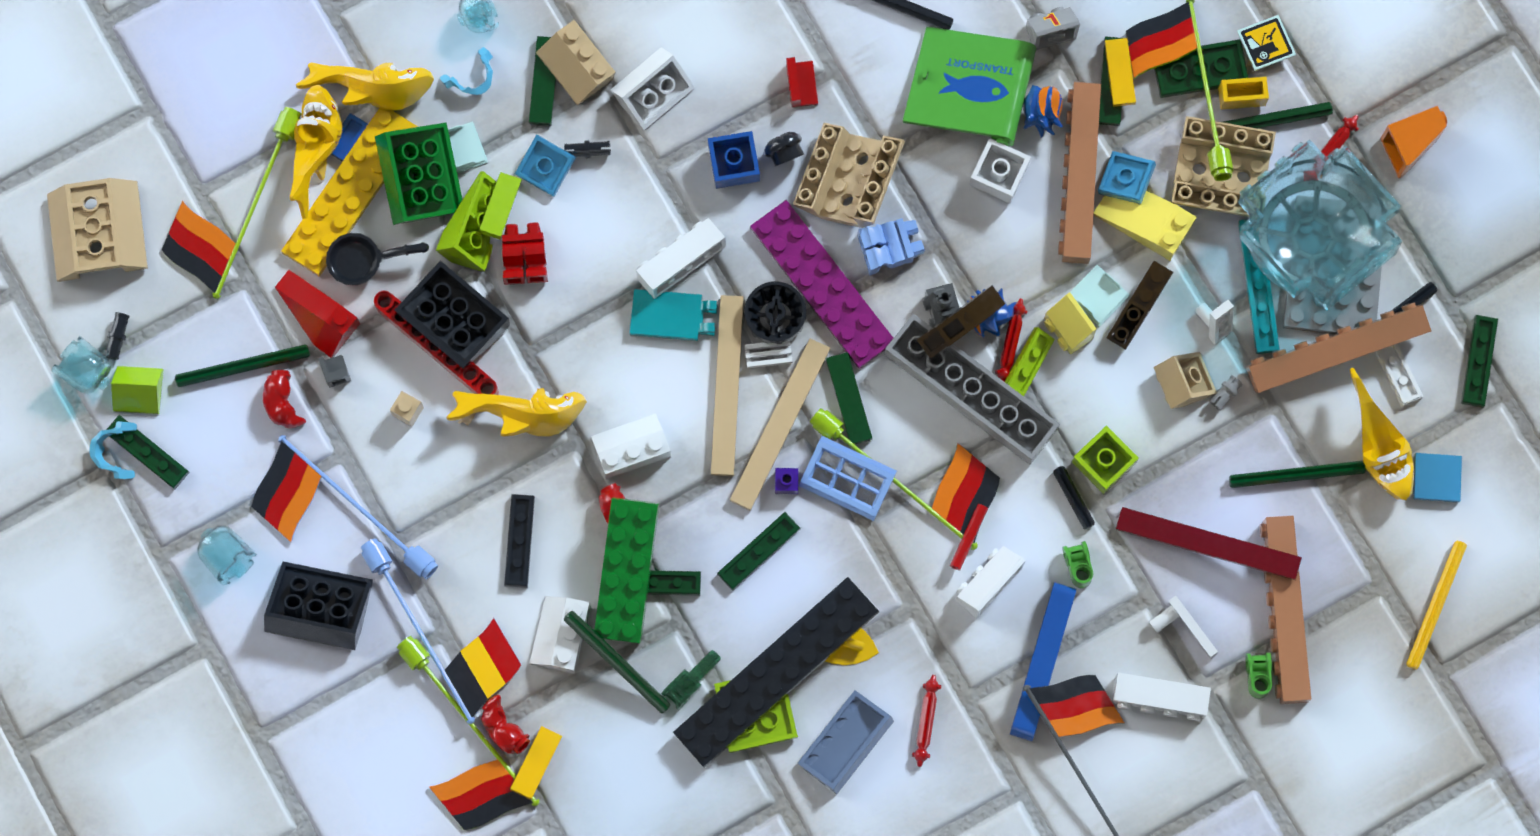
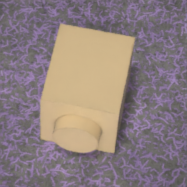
M401 391L390 412L392 416L412 427L424 407L421 401Z

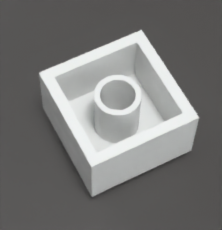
M989 138L971 176L969 185L1011 204L1029 166L1031 156Z

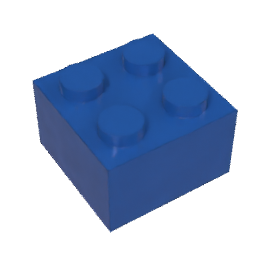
M752 131L708 138V149L716 189L760 182V171Z

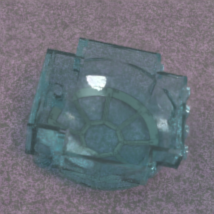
M1308 140L1305 144L1300 142L1296 145L1289 157L1283 156L1274 164L1275 168L1270 172L1268 170L1264 171L1257 178V183L1253 186L1249 184L1240 191L1239 194L1241 196L1238 204L1249 216L1248 220L1240 227L1242 230L1239 238L1250 249L1258 268L1271 282L1288 291L1293 298L1304 290L1308 291L1313 296L1314 303L1328 311L1396 255L1402 240L1389 227L1387 222L1398 214L1401 205L1347 146H1344L1341 150L1336 148L1326 158L1315 144Z

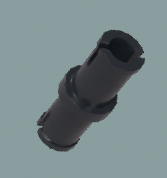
M585 140L584 143L564 144V150L573 149L574 151L569 153L575 157L585 156L588 159L591 156L611 155V149H601L602 147H611L610 141L590 142Z
M115 312L111 332H108L109 341L104 357L119 360L122 343L126 340L125 331L128 319L130 318L129 315Z

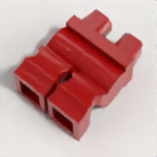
M528 223L526 234H519L517 224H507L505 226V235H502L503 266L506 269L503 270L504 285L525 284L523 260H526L528 267L526 269L527 283L548 282V274L545 267L547 265L545 242L539 223Z

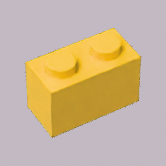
M1267 77L1221 80L1218 88L1221 110L1266 106L1269 99Z

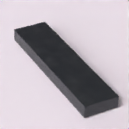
M511 494L504 586L528 588L535 504L534 495Z

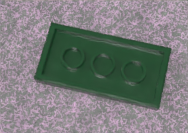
M1241 39L1201 46L1209 90L1218 89L1221 80L1249 78ZM1197 50L1177 61L1154 68L1160 98L1205 91Z

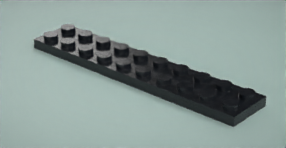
M847 577L673 733L705 768L879 613V610L852 580Z

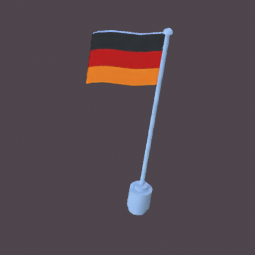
M285 435L279 437L280 446L273 464L256 490L251 507L292 543L296 528L313 501L321 478H323L405 551L404 564L414 573L425 579L434 574L438 568V565L435 563L436 560L420 546L407 548L288 442Z

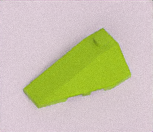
M480 171L444 229L436 251L451 263L481 272L485 271L493 244H490V236L479 233V229L496 185V181L484 171Z

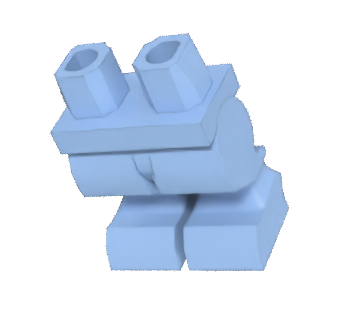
M903 218L882 225L877 224L875 227L867 226L858 229L857 236L870 276L879 272L882 266L895 268L905 263H912L915 257L924 254L925 249L922 241L910 243L908 237L919 232L915 220L904 222ZM875 245H880V246H882V247H881V248H876V247H874V246H875Z

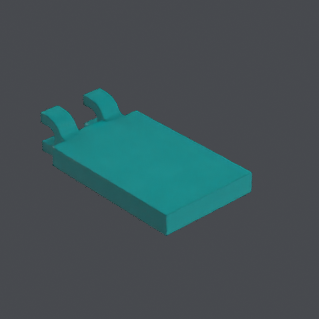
M634 289L630 335L698 341L699 334L715 336V323H703L704 313L717 314V301H702L701 294L663 292L654 299L647 290Z

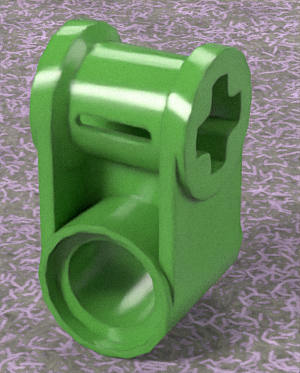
M1083 541L1081 545L1072 547L1063 546L1065 563L1068 566L1073 585L1078 588L1088 587L1093 578V569L1086 542ZM1084 571L1087 573L1088 579L1079 580L1076 573Z
M1246 653L1245 664L1249 693L1254 698H1264L1272 688L1271 654L1251 656L1250 653ZM1255 682H1263L1266 690L1258 691L1255 688Z

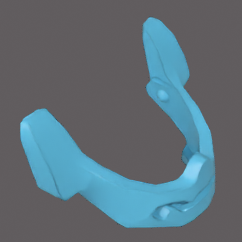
M484 47L478 50L480 59L486 68V80L477 88H464L454 77L450 78L445 74L440 77L441 81L447 89L455 86L468 94L480 95L485 93L491 86L493 70L489 64V61L493 58L491 53Z
M118 421L115 428L102 430L91 440V459L98 468L112 471L115 479H132L135 477V472L107 463L102 456L105 450L103 442L110 435L136 431L137 424Z

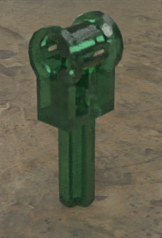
M711 650L690 672L684 669L661 694L667 696L676 705L675 708L677 710L681 709L701 688L702 685L699 682L721 660V657L718 653Z

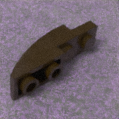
M1153 261L1106 338L1126 350L1174 272Z
M991 285L957 309L949 317L917 338V341L929 358H932L977 327L1006 303L994 286Z

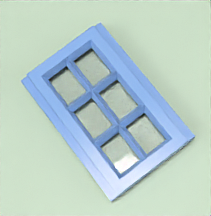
M821 436L799 486L874 521L897 470Z

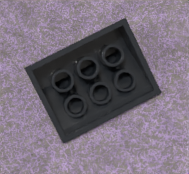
M441 260L394 310L462 369L467 367L495 343L510 326L509 318Z
M283 561L264 614V632L355 650L361 634L373 579Z

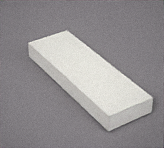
M1398 344L1375 351L1401 407L1424 397Z

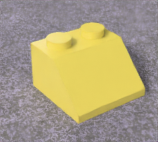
M1070 292L1049 309L1044 317L1046 328L1049 332L1056 334L1059 338L1057 340L1059 346L1063 351L1067 350L1070 355L1092 341L1097 330Z

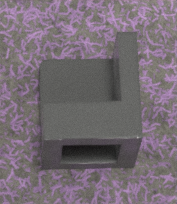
M342 355L324 360L323 357L318 358L329 388L351 381Z

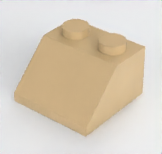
M1200 352L1172 356L1153 367L1157 380L1164 391L1165 399L1171 409L1185 407L1214 396L1217 393Z

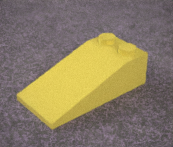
M1146 191L1141 204L1104 195L1093 213L1094 216L1169 261L1175 255L1197 218L1178 205Z

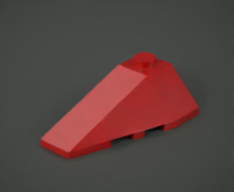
M290 270L286 272L275 286L313 345L330 358L336 355L360 325L358 318Z

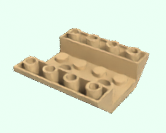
M1186 116L1179 146L1171 203L1260 219L1265 203L1264 192L1276 132L1215 121L1219 145L1230 150L1233 164L1232 177L1226 181H1216L1211 175L1207 156L1208 152L1215 147L1211 122L1206 119ZM1201 164L1205 168V172L1200 175L1196 174L1193 171V166ZM1240 172H1245L1249 175L1250 180L1248 182H1241L1237 175Z
M823 123L793 205L824 220L859 228L873 225L905 141L884 135L881 141L850 134L843 126ZM863 156H868V161L863 165H859V160ZM853 197L850 205H843L846 198Z
M116 178L65 184L47 194L57 282L80 279V273L122 267L125 272L148 269L137 181ZM89 199L97 200V205L93 209H86L85 203ZM95 242L102 244V249L98 253L90 251L91 245Z

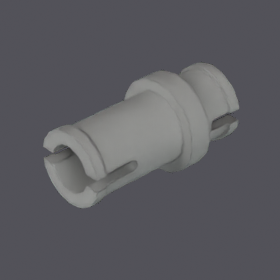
M1231 375L1227 382L1224 381L1221 384L1222 388L1210 399L1209 402L1214 407L1217 406L1216 409L1221 411L1232 396L1237 395V390L1243 385L1239 379L1235 380V376Z

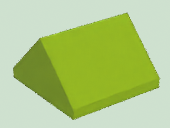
M117 366L111 382L113 411L159 414L164 369Z

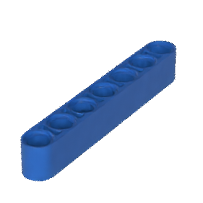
M1054 582L1024 686L1030 685L1031 688L1049 686L1077 589ZM1023 690L1010 735L1033 741L1040 714L1026 691L1023 692Z

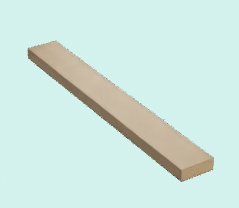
M721 295L711 461V475L734 476L743 296Z
M811 338L809 339L730 498V502L751 511L821 370L830 347Z

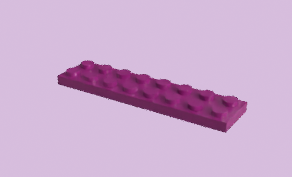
M787 200L750 225V229L844 351L848 352L849 357L858 369L885 351V348L893 340V336Z

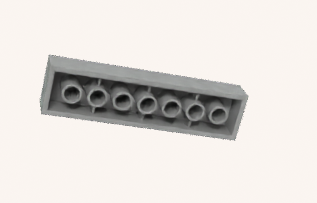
M912 314L885 348L884 355L1031 465L1057 432L1060 424L955 344L947 346L935 356L929 358L917 341V338L932 329V327L915 314Z

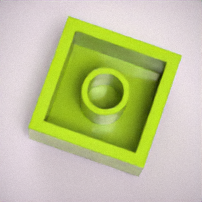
M1106 425L1073 457L1071 462L1104 495L1137 463L1139 457Z

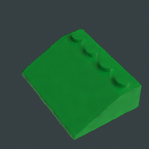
M447 122L389 131L375 136L393 225L455 213L463 199Z

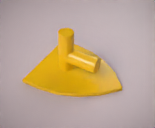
M861 628L827 658L825 662L839 665L858 664L869 660L879 652L874 641Z

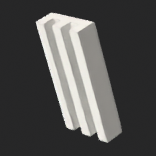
M789 340L782 342V344H767L763 342L744 345L747 369L793 363ZM786 346V349L750 353L752 350ZM787 354V358L751 362V358Z

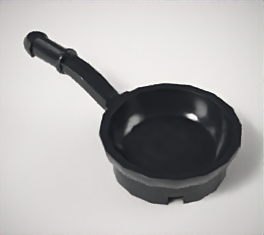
M348 233L339 236L331 243L327 251L326 265L329 273L336 281L345 285L357 286L368 282L376 274L382 259L385 260L401 255L408 256L409 254L421 252L426 253L429 250V245L424 242L413 245L405 244L402 247L381 252L371 238L361 233Z

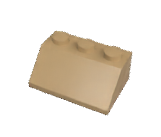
M575 20L557 31L536 52L577 105L610 83L616 73Z

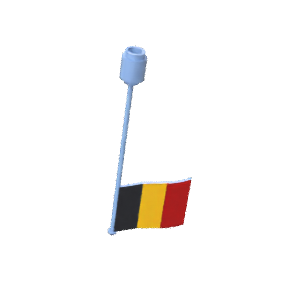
M376 538L366 542L361 546L363 551L361 554L371 572L385 575L468 720L466 722L468 724L474 723V715L484 703L506 685L521 667V663L500 627L493 618L483 633L463 648L444 670L388 573L392 560L382 542H378Z

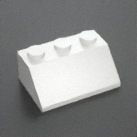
M661 47L615 85L611 92L625 111L645 130L695 87L674 55Z
M656 414L591 436L606 480L671 457L670 448Z
M1005 546L1000 550L995 548L987 557L989 562L984 567L980 565L972 573L974 577L969 584L964 582L956 591L959 594L956 601L976 619L1022 570L1026 560Z
M545 596L529 664L575 674L583 639L564 621V617L568 612L574 611L587 623L591 608L590 602L568 597Z

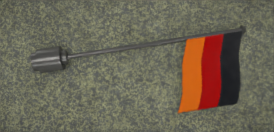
M1083 675L1050 686L1031 688L1030 685H1025L1023 692L1026 691L1112 834L1119 836L1059 738L1082 734L1105 725L1124 724L1123 719L1096 675Z

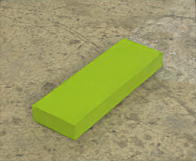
M500 172L479 233L501 239L522 179Z
M1034 327L1005 383L1022 396H1025L1055 339L1039 327Z

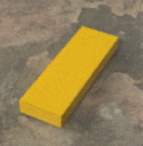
M1127 38L1105 40L1104 45L1113 107L1135 105L1136 98Z
M543 726L540 727L510 790L530 800L532 799L562 738L561 735Z

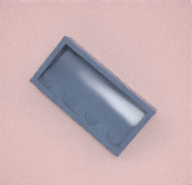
M854 690L799 760L798 765L835 794H838L893 724L894 720L888 713Z

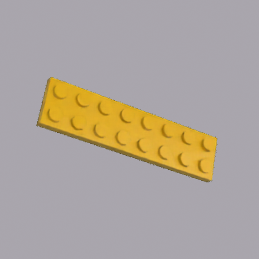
M379 108L309 209L307 219H303L281 250L282 254L320 277L327 267L326 256L331 243L339 236L351 232L384 184L375 136L384 132L418 126L392 110Z

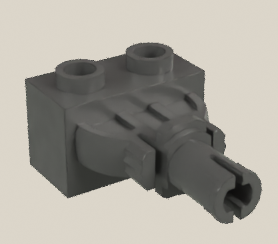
M953 283L927 289L925 297L922 298L925 311H930L931 319H928L929 326L932 328L959 309Z

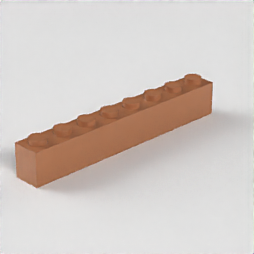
M1074 82L1072 89H1068L1067 103H1071V111H1067L1066 124H1070V132L1065 133V146H1069L1068 154H1064L1063 167L1067 168V176H1063L1062 189H1066V198L1062 197L1061 211H1065L1064 219H1060L1059 233H1063V241H1059L1058 255H1062V262L1089 264L1091 259L1101 84Z
M1415 302L1402 306L1403 311L1395 314L1391 310L1380 314L1381 318L1372 321V318H1368L1358 322V327L1351 329L1349 325L1337 329L1338 334L1329 337V334L1326 333L1315 337L1316 342L1310 344L1307 341L1293 345L1295 349L1286 352L1285 349L1273 352V357L1264 360L1262 356L1251 360V365L1246 366L1254 391L1260 393L1431 332L1432 330L1423 305L1416 306Z
M1294 515L1266 517L1263 520V524H1260V536L1265 539V547L1298 556ZM1299 571L1296 581L1264 572L1265 583H1269L1266 602L1267 606H1271L1272 613L1268 617L1269 629H1273L1274 638H1271L1270 643L1271 651L1275 652L1276 661H1273V674L1278 677V684L1275 685L1276 699L1280 698V704L1308 703L1311 700Z

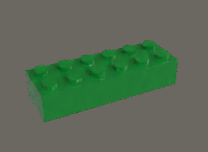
M616 497L611 499L594 629L601 638L641 643L660 503Z

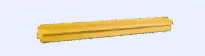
M1456 540L1453 544L1406 665L1412 669L1417 670L1421 664L1467 547V544L1462 541Z

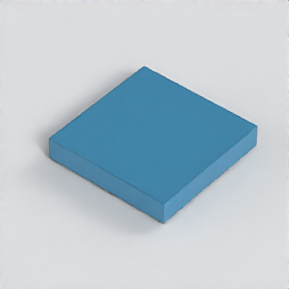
M536 135L515 175L551 196H555L576 157L545 138Z
M1112 151L1097 191L1101 195L1141 204L1156 163L1152 160Z
M1415 453L1413 499L1459 503L1461 501L1462 456Z

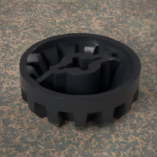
M772 281L761 284L747 298L744 310L746 326L755 338L757 337L767 344H782V342L788 340L792 341L802 331L806 320L805 301L799 291L787 283ZM769 303L766 306L765 313H760L763 306ZM782 303L789 308L791 316L786 315L785 307ZM775 305H777L778 315L774 323L772 314L775 310ZM760 317H765L770 325V330L761 324ZM785 319L791 320L785 329L778 331V326L782 325Z

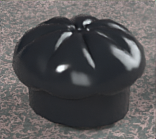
M786 132L773 138L765 146V156L771 157L775 166H778L804 155L799 144L802 141V137L795 132Z

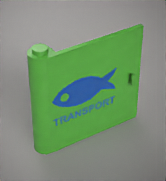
M926 27L903 123L991 136V139L997 141V143L1008 147L1012 146L1034 62L1036 46L1021 40Z

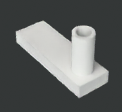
M1229 300L1225 301L1214 311L1206 303L1201 304L1195 310V313L1209 327V339L1214 345L1232 332L1234 306Z
M1177 596L1169 600L1170 607L1149 621L1158 633L1180 617L1210 658L1218 653Z

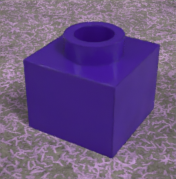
M775 468V494H798V468ZM784 476H789L791 481L785 483L782 479Z

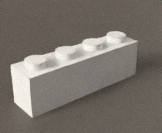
M709 218L703 222L696 223L690 232L678 236L668 248L660 249L650 261L646 260L641 263L636 270L638 281L655 299L725 248V236Z
M1117 673L1112 703L1117 704V708L1130 710L1132 706L1140 708V711L1144 713H1154V710L1164 712V716L1177 717L1178 714L1187 715L1186 719L1200 721L1201 718L1207 716L1211 688Z

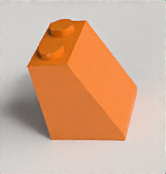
M1438 106L1392 123L1386 127L1380 139L1398 178L1403 177L1440 138L1447 127V117L1443 111L1440 112Z

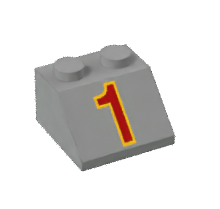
M1057 7L1051 10V13L1044 15L1036 13L1031 15L1030 19H1027L1026 29L1031 43L1037 48L1036 50L1076 39L1080 27L1079 20L1070 7L1065 9L1064 7Z

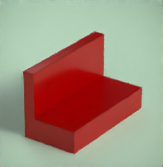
M795 57L786 58L791 108L818 105L813 61L796 62Z

